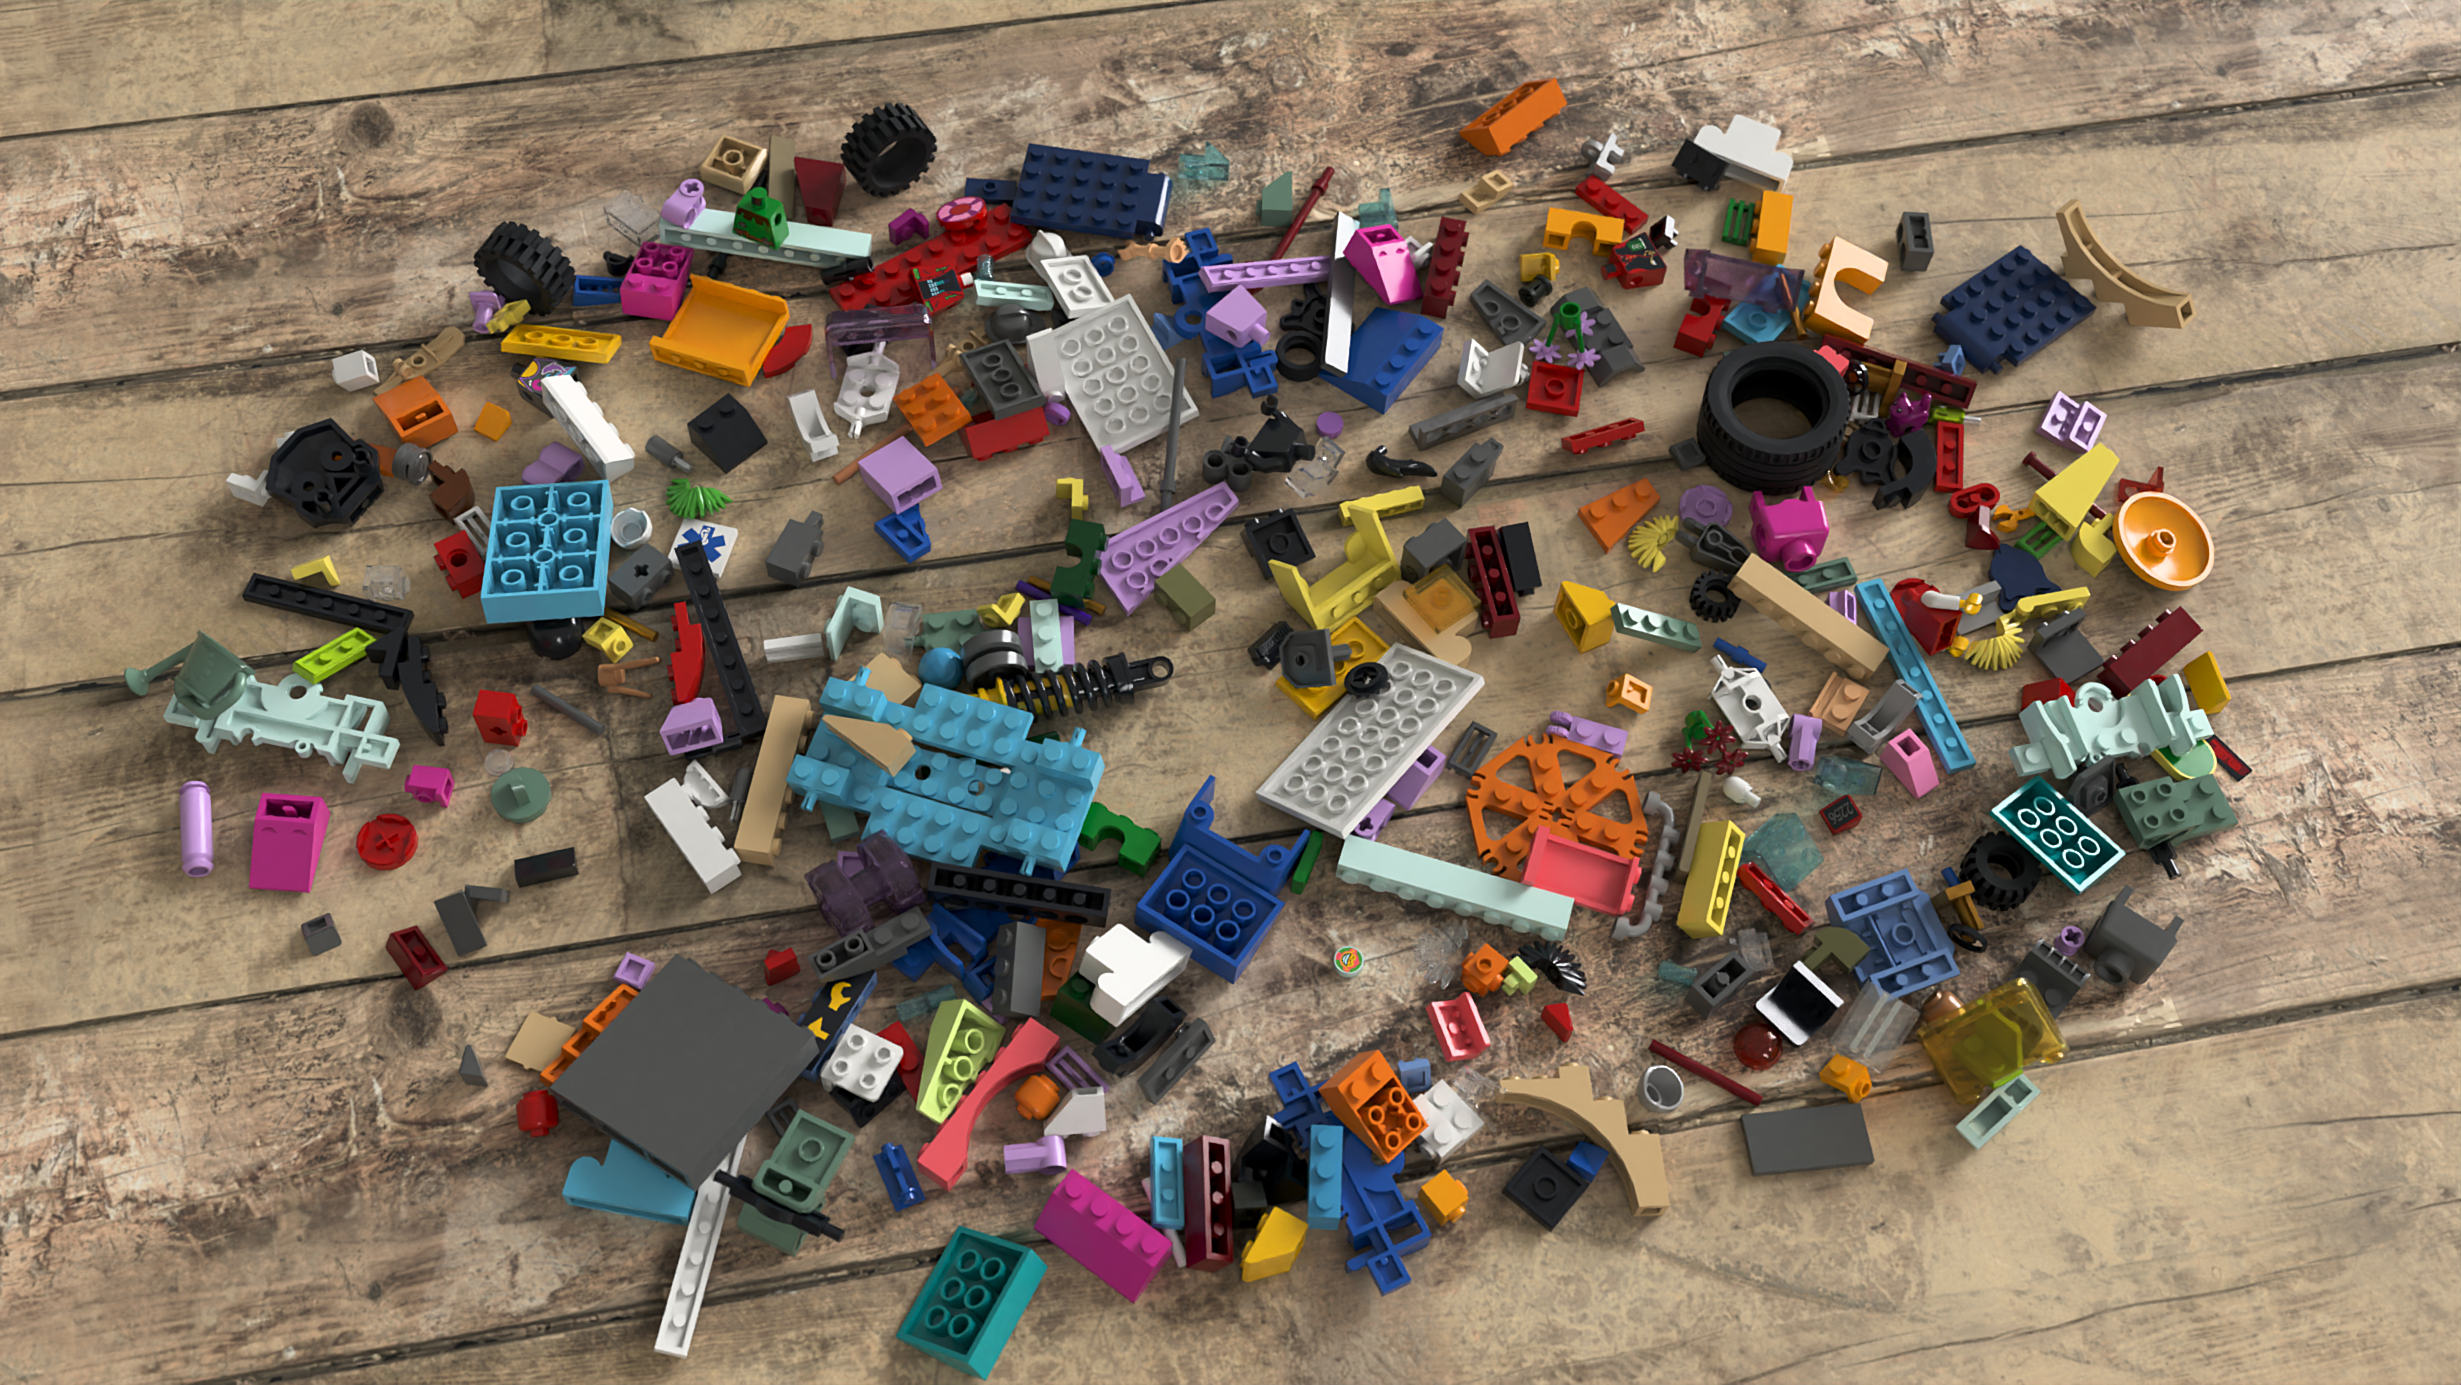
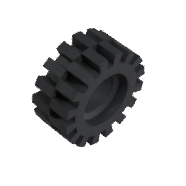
M1710 570L1708 575L1706 572H1703L1700 577L1696 578L1690 593L1689 603H1692V611L1697 609L1696 615L1698 617L1703 614L1705 615L1703 620L1708 622L1710 617L1713 618L1712 623H1717L1719 618L1721 622H1725L1727 618L1731 619L1734 616L1741 598H1738L1727 588L1732 581L1733 575L1730 573L1727 576H1723L1724 571L1719 570L1718 574H1715V570ZM1710 590L1718 591L1725 596L1726 600L1724 602L1712 601L1706 596V592Z

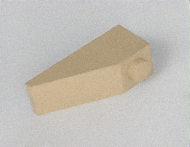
M827 714L822 718L828 730L893 778L916 752L911 742L913 740L912 736L902 728L896 730L889 724Z

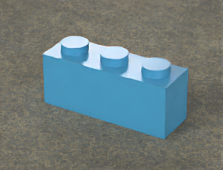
M1311 1124L1308 1146L1306 1223L1309 1224L1308 1229L1338 1230L1341 1214L1343 1126Z

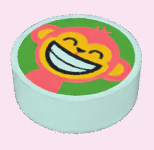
M1345 946L1335 953L1333 966L1339 975L1346 978L1355 977L1362 970L1364 958L1357 948Z

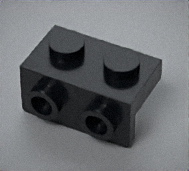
M1686 139L1671 166L1677 169L1676 174L1687 180L1692 177L1698 181V187L1710 192L1711 189H1720L1719 183L1731 163L1690 139Z

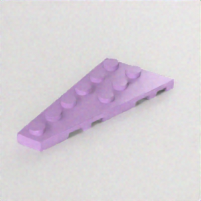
M1225 481L1109 539L1107 551L1102 552L1100 557L1102 567L1099 577L1127 617L1154 591V581L1177 564H1181L1238 507L1239 500Z

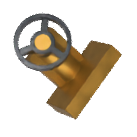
M1848 359L1851 370L1848 371L1847 380L1844 382L1846 385L1852 384L1861 388L1860 391L1853 392L1847 387L1849 394L1856 396L1865 392L1866 389L1883 394L1878 416L1887 419L1889 407L1896 397L1907 362L1896 359L1893 370L1861 362L1857 359Z
M1971 881L1947 888L1930 898L1935 911L1953 905L1961 924L1950 925L1947 931L1949 938L1954 943L1971 952L1983 953L1986 951L1988 941L1978 932L1984 928V925L1970 897V894L1975 892ZM1953 930L1957 932L1963 940L1956 936ZM1979 941L1982 946H1974L1973 944Z

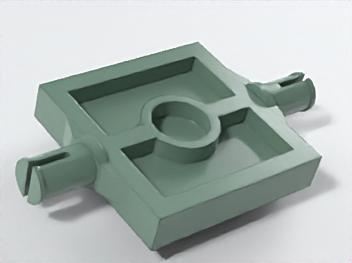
M977 609L922 614L924 627L921 633L922 636L905 637L906 649L923 647L925 653L935 648H949L961 658L960 649L967 640L982 632L1000 630V627L983 629L979 621V614L976 612Z

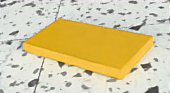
M518 323L501 342V352L607 364L622 345V336Z
M1355 615L1330 635L1331 646L1346 643L1352 649L1350 659L1334 662L1337 685L1295 688L1283 675L1276 680V686L1314 721L1348 694L1344 685V679L1352 668L1366 662L1377 663L1391 648Z

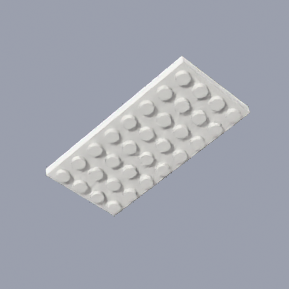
M1395 642L1377 662L1382 664L1388 671L1390 679L1387 681V688L1380 689L1379 695L1371 694L1368 699L1364 695L1357 699L1354 695L1347 694L1255 792L1258 800L1345 839L1484 686L1483 676ZM1367 676L1365 684H1368L1369 680H1371L1369 676Z

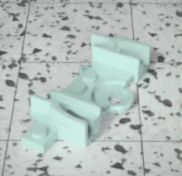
M297 673L285 677L278 686L259 683L253 675H250L247 678L246 689L241 698L232 707L212 720L205 721L195 716L178 702L175 694H173L163 715L166 722L197 728L198 732L195 736L197 742L202 743L207 752L211 754L216 752L221 739L230 740L232 745L237 746L239 742H242L243 737L249 733L254 734L251 740L255 746L267 743L291 749L295 747L296 752L301 758L311 756L313 753L312 748H314L319 755L326 757L330 766H336L337 763L344 764L348 753L351 752L342 772L347 783L351 784L355 782L362 764L390 769L400 746L397 739L383 736L391 720L383 702L348 694L344 700L321 696L320 693H323V687L320 682L313 685ZM296 686H304L307 690L306 694L300 699H292L290 697V691ZM200 703L206 709L211 707L206 703ZM367 707L374 708L364 732L356 730L367 712Z
M2172 674L2158 686L2151 679H2147L2130 692L2131 696L2122 697L2116 701H2111L2113 697L2107 687L2099 683L2090 682L2082 685L2076 692L2075 707L2071 706L2068 697L2065 695L2061 696L2058 700L2049 701L2042 705L2040 700L2034 701L2019 714L2030 744L2015 746L2008 753L2018 777L2047 772L2052 768L2057 779H2066L2077 770V765L2085 762V765L2089 768L2108 754L2115 758L2127 755L2134 759L2140 754L2138 747L2143 749L2145 756H2148L2155 749L2164 748L2169 745L2173 755L2183 756L2188 754L2197 745L2196 741L2208 739L2214 735V732L2203 709L2189 710L2185 689L2178 674ZM2088 699H2096L2100 703L2102 710L2100 712L2092 711L2088 706Z

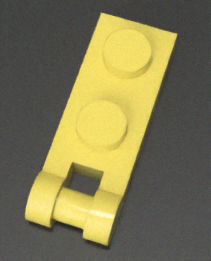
M2086 586L2025 597L2016 604L2015 609L2012 611L2014 615L2010 621L2011 623L2019 622V626H2022L2028 619L2039 617L2047 619L2065 610L2071 612L2078 607L2083 609L2091 595Z

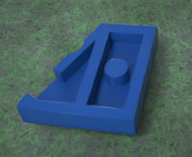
M919 502L898 515L893 512L874 523V530L909 564L931 551V542L925 531L924 519L921 518Z

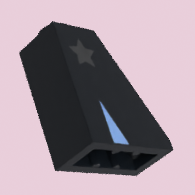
M1528 522L1500 527L1496 530L1513 593H1518L1519 597L1535 594L1534 590L1541 587L1542 582Z

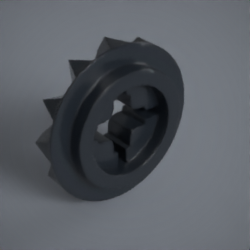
M1366 662L1355 666L1347 673L1344 685L1349 695H1354L1357 699L1364 695L1368 699L1371 694L1379 695L1380 689L1387 688V681L1390 678L1387 669L1382 664ZM1367 676H1369L1371 680H1369L1368 684H1365Z

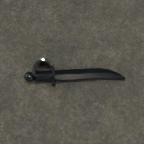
M606 251L603 254V258L607 262V271L613 276L625 275L634 261V256L632 255L626 258L616 253L612 254L610 251ZM689 279L687 280L688 286H693Z

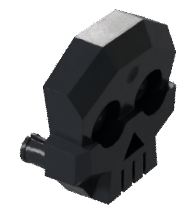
M332 418L298 428L271 456L265 487L270 496L294 508L298 516L315 529L329 524H348L352 527L360 519V516L367 511V508L371 507L374 500H377L385 491L380 475V455L378 450L361 438L354 441ZM336 456H342L339 461L333 460ZM308 486H314L313 490L305 491Z

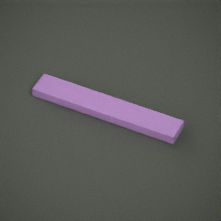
M1331 255L1205 266L1200 268L1198 274L1208 292L1230 291L1240 284L1245 289L1323 282L1328 281Z

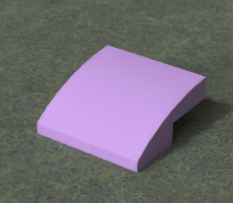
M2058 391L2052 396L2035 432L2064 448L2085 454L2092 449L2107 415L2087 401L2079 405Z

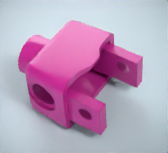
M1803 487L1799 500L1787 499L1783 500L1780 504L1766 506L1762 491H1754L1748 509L1753 522L1750 534L1759 557L1767 563L1783 561L1785 569L1789 572H1802L1811 568L1816 563L1817 557L1821 555L1829 534V525L1823 502L1816 501L1812 487Z

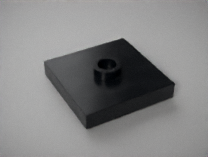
M1540 1145L1503 1188L1501 1193L1551 1233L1588 1189L1590 1184Z

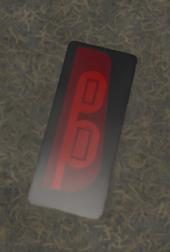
M2215 734L2208 739H2204L2213 749L2217 763L2236 781L2239 782L2252 772V769Z

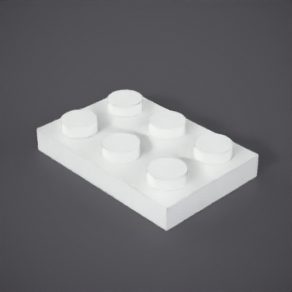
M1087 255L1040 260L1039 270L1068 319L1082 317L1115 301Z

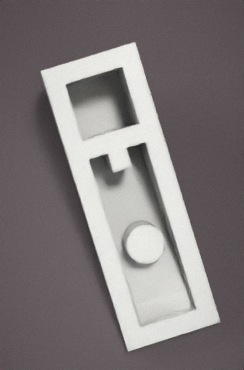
M1048 328L1026 336L1028 371L1044 394L1046 404L1048 402L1059 403L1065 400V382L1053 330Z

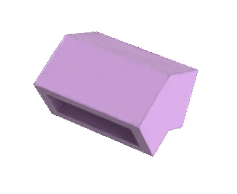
M1847 590L1829 592L1825 604L1857 625L1856 596Z

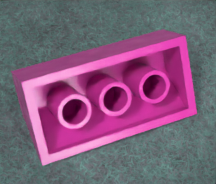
M1074 1169L1070 1170L1053 1191L1033 1227L1034 1230L1133 1304L1172 1255L1173 1242Z

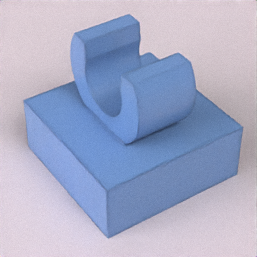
M1950 345L1947 353H1938L1940 363H1933L1935 368L1961 375L1966 366L1961 345Z
M1416 1057L1414 1061H1399V1064H1397L1398 1080L1408 1094L1431 1089V1069L1427 1058L1420 1059Z

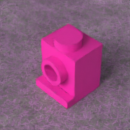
M413 765L411 775H407L405 779L404 789L405 792L412 793L414 799L420 802L431 803L438 801L441 807L448 808L455 781L448 768Z

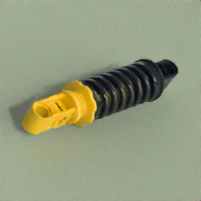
M1119 652L1117 655L1104 657L1101 666L1095 659L1088 661L1086 668L1080 662L1075 663L1072 667V672L1067 666H1060L1057 676L1049 668L1043 671L1042 679L1035 671L1029 673L1027 682L1022 675H1016L1012 680L997 677L995 688L987 690L979 688L977 689V694L968 695L1030 712L1034 717L1032 723L1035 724L1039 721L1038 714L1044 713L1046 720L1049 721L1054 718L1053 711L1059 710L1061 717H1067L1069 714L1068 708L1074 707L1076 714H1082L1083 700H1088L1091 711L1098 710V697H1103L1105 707L1111 708L1113 706L1112 694L1115 696L1116 703L1134 705V692L1167 685L1172 677L1174 666L1171 660L1165 656L1128 663L1124 652ZM1156 666H1162L1166 669L1167 675L1165 677H1157L1152 669Z

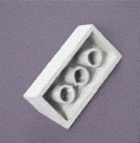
M570 375L545 377L541 380L543 403L602 480H608L610 484L634 469L635 454L632 448L627 443L623 445L618 438L619 433L611 422L606 423L602 417L603 412L596 402L591 403L586 397L587 391L580 381L575 382Z

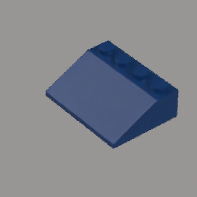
M1376 307L1350 337L1347 374L1341 378L1322 369L1319 377L1384 415L1441 347L1444 328L1422 315Z
M1185 843L1136 905L1134 923L1151 934L1158 931L1166 932L1193 949L1190 955L1191 959L1234 985L1252 960L1285 903Z

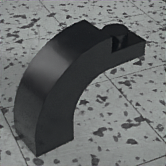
M1923 429L1900 437L1897 443V459L1904 467L1906 476L1878 488L1872 501L1877 510L1887 506L1892 508L1899 503L1906 510L1916 504L1925 494L1934 476L1937 458L1934 446Z
M1166 994L1153 998L1139 1018L1123 1034L1113 1040L1097 1045L1091 1055L1098 1060V1064L1103 1070L1123 1078L1138 1069L1155 1054L1177 1030L1188 1014Z

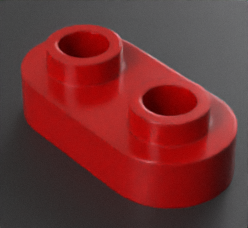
M1980 483L1954 492L1947 507L1953 516L1960 519L1969 518L1979 505L1988 507L1990 510L1994 509L2000 499V492L1992 484Z

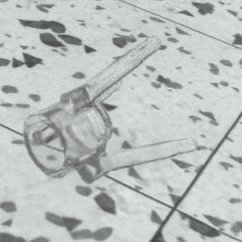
M1464 1065L1453 1081V1085L1459 1089L1456 1094L1495 1133L1497 1128L1469 1095L1476 1096L1483 1086L1503 1095L1507 1094V1090L1499 1086L1497 1082L1482 1076L1467 1065Z

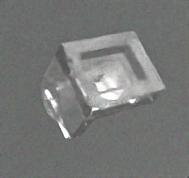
M1747 928L1737 931L1738 936L1729 938L1730 944L1737 946L1738 955L1755 972L1774 967L1766 932H1756L1755 928Z

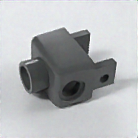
M2128 885L2124 886L2116 898L2110 901L2098 916L2083 946L2086 953L2097 959L2093 965L2096 975L2103 981L2115 986L2125 985L2128 979L2138 985L2144 984L2160 967L2177 943V939L2174 936L2184 922L2183 919L2176 915L2167 927L2162 929L2126 907L2125 903L2134 890Z

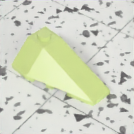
M965 999L941 1001L930 1027L916 1110L936 1124H942L956 1107L968 1085L975 1083L980 1070L986 1063H990L994 1059L1006 1028Z

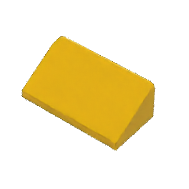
M2208 651L2183 667V671L2199 710L2203 709L2205 714L2221 712L2230 701L2231 696L2213 653Z

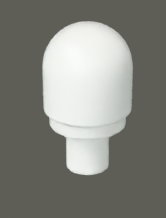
M1736 776L1729 777L1724 781L1722 788L1728 798L1741 805L1746 802L1754 808L1758 806L1761 798L1752 793L1753 788L1750 787L1749 783Z

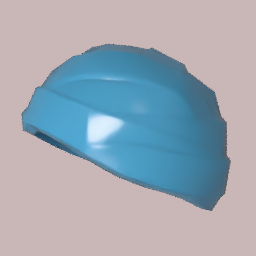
M944 647L932 649L924 654L918 667L919 680L923 686L927 683L948 690H954L960 684L964 674L961 658L953 650Z

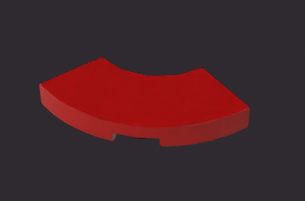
M812 324L785 327L784 337L779 344L770 349L763 361L765 378L785 373L792 369L803 355L807 354L813 338Z

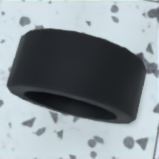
M1292 331L1283 335L1275 349L1278 358L1276 364L1278 372L1286 379L1295 382H1305L1316 378L1322 371V368H1320L1321 340L1312 333L1305 331ZM1302 348L1313 353L1315 360L1308 364L1298 365L1288 361L1284 355L1291 349Z

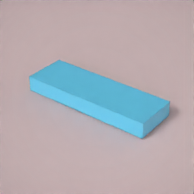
M1152 1136L1149 1141L1151 1227L1182 1230L1185 1226L1182 1139Z

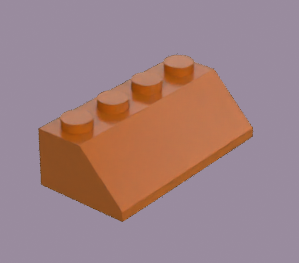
M1556 78L1524 82L1461 129L1459 134L1484 155H1497V157H1500L1510 152L1512 145L1527 139L1529 132L1543 127L1545 120L1560 114V109L1567 104V101Z

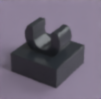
M1668 215L1650 227L1649 238L1656 250L1662 246L1671 250L1677 245L1673 238L1678 236L1679 232L1674 229L1675 219Z

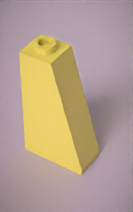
M2100 442L2034 493L2027 507L2068 542L2113 474L2120 459Z

